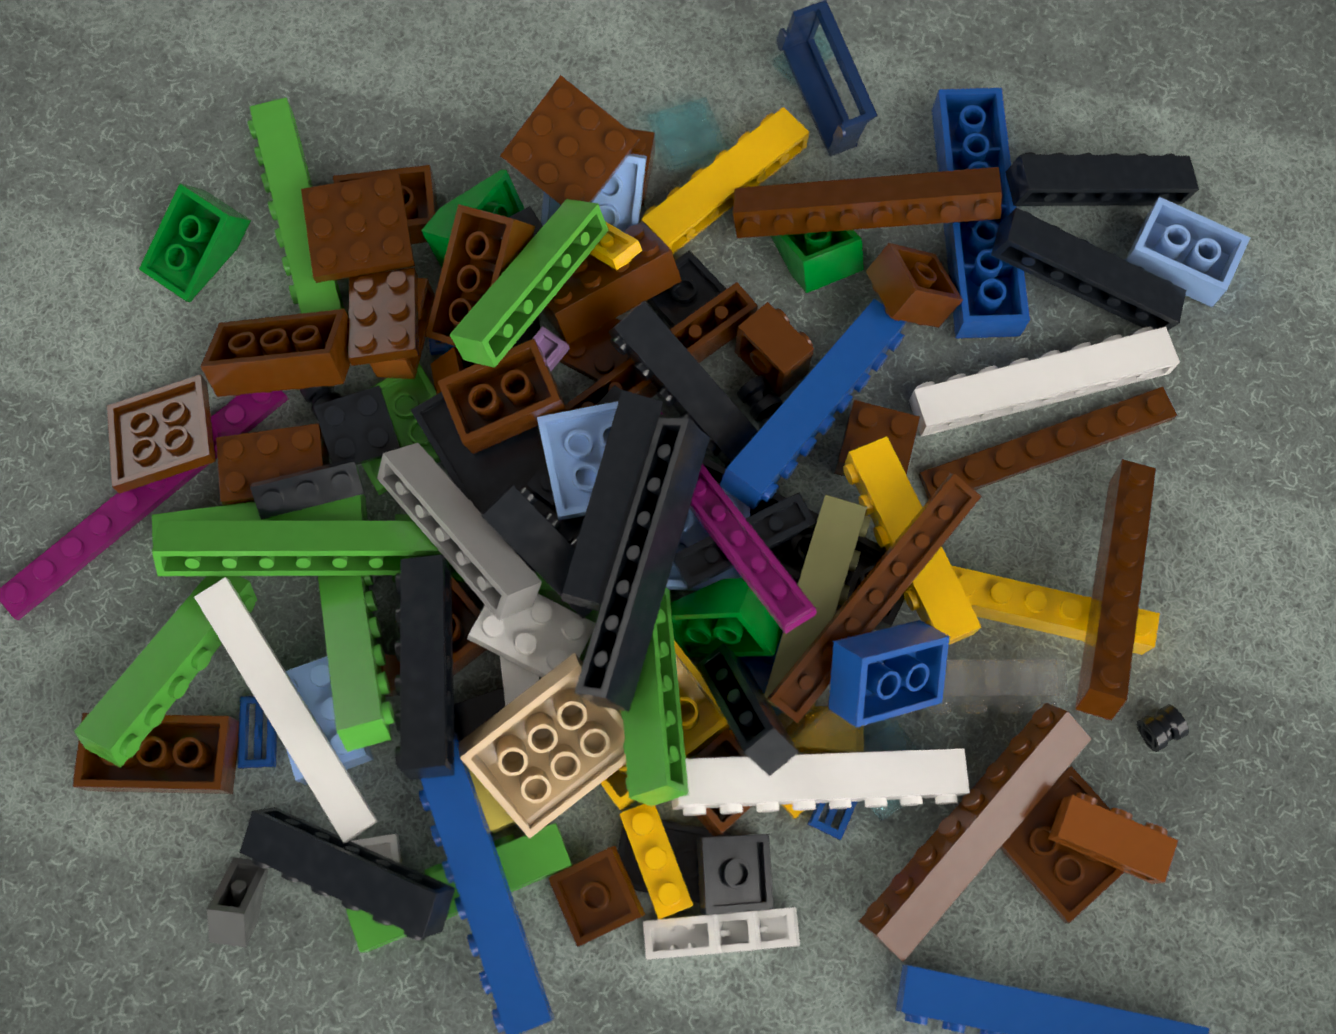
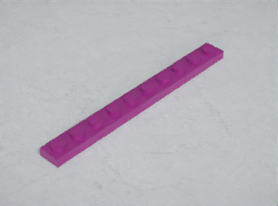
M281 390L269 393L242 394L236 396L211 416L215 459L218 458L216 437L250 432L289 400L284 392ZM209 464L120 494L116 493L0 587L1 604L14 619L19 621Z

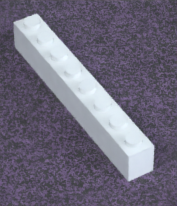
M1145 327L1130 336L1113 335L1103 340L1102 343L1091 345L1090 342H1085L1073 347L1070 351L1060 353L1059 350H1053L1043 354L1038 359L1029 361L1028 358H1021L1013 361L1006 367L989 366L980 370L978 374L966 376L964 373L950 377L946 382L935 384L933 381L925 382L914 389L909 403L913 415L920 416L918 430L922 437L1167 375L1172 372L1180 361L1166 327L1154 330L1152 327Z
M937 749L795 755L771 776H768L749 757L686 759L689 795L673 799L672 809H683V815L692 816L706 814V808L720 807V814L742 813V806H757V812L779 811V805L793 804L794 811L816 809L815 803H829V809L851 808V802L864 801L867 808L887 806V800L899 799L900 806L923 804L922 798H935V804L957 803L958 796L970 793L965 750Z

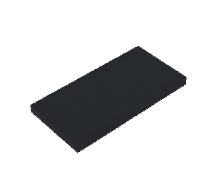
M442 392L411 409L412 414L454 484L472 501L480 513L511 484L517 489L522 485L526 487V484L546 462L539 426H535L472 454L461 441ZM533 495L538 500L533 506L542 515L549 511L558 520L556 508L554 510ZM585 516L559 521L563 525L559 532L567 541L572 537L578 541ZM519 555V557L527 564V566H528L531 570H533L534 572H536V571Z

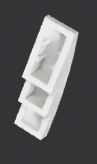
M796 907L643 921L646 960L800 946Z

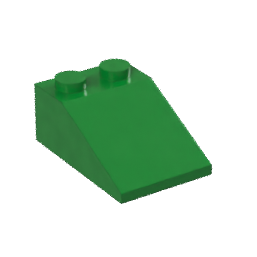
M501 169L440 207L421 231L442 268L458 204L505 217H510L525 208L508 171Z
M180 183L139 270L186 302H191L238 249L251 220L204 189Z
M854 230L770 236L791 276L806 293L864 270L862 238Z
M742 577L721 579L671 602L674 640L687 657H707L723 642L737 656H774L783 630Z

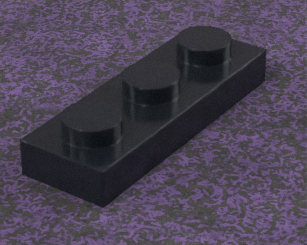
M355 458L255 482L250 487L261 520L364 494V487Z

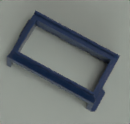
M824 0L793 11L787 30L785 28L780 29L776 43L779 51H783L822 142L831 157L857 147V141L867 123L878 115L828 2ZM819 24L824 31L860 112L858 117L849 119L816 45L814 37Z

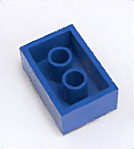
M918 620L834 641L828 709L857 728L942 703L950 636Z

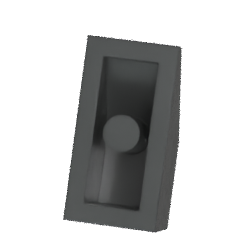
M232 859L207 907L210 943L238 947L247 946L258 923L269 868L258 867L249 859Z

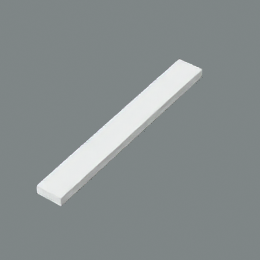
M225 577L196 595L194 598L343 843H347L377 823L378 820L230 580Z

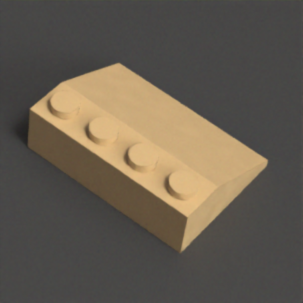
M575 652L459 742L460 759L529 839L626 764V755L623 749L625 739L621 711L599 707L574 693L583 666V662Z

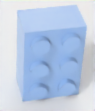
M1159 197L1147 214L1125 261L1142 267L1164 280L1171 281L1173 284L1185 289L1186 296L1213 307L1227 291L1250 237Z
M326 656L287 670L286 673L345 769L347 770L374 760L370 746L347 752L336 731L328 657ZM287 751L295 781L307 785L308 783Z

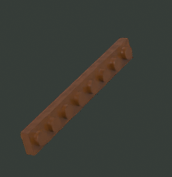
M1160 387L922 471L918 476L928 499L931 498L951 473H955L972 489L977 490L1171 421L1178 415L1164 387Z
M955 473L949 474L767 699L798 723L830 684L834 641L872 632L982 496Z

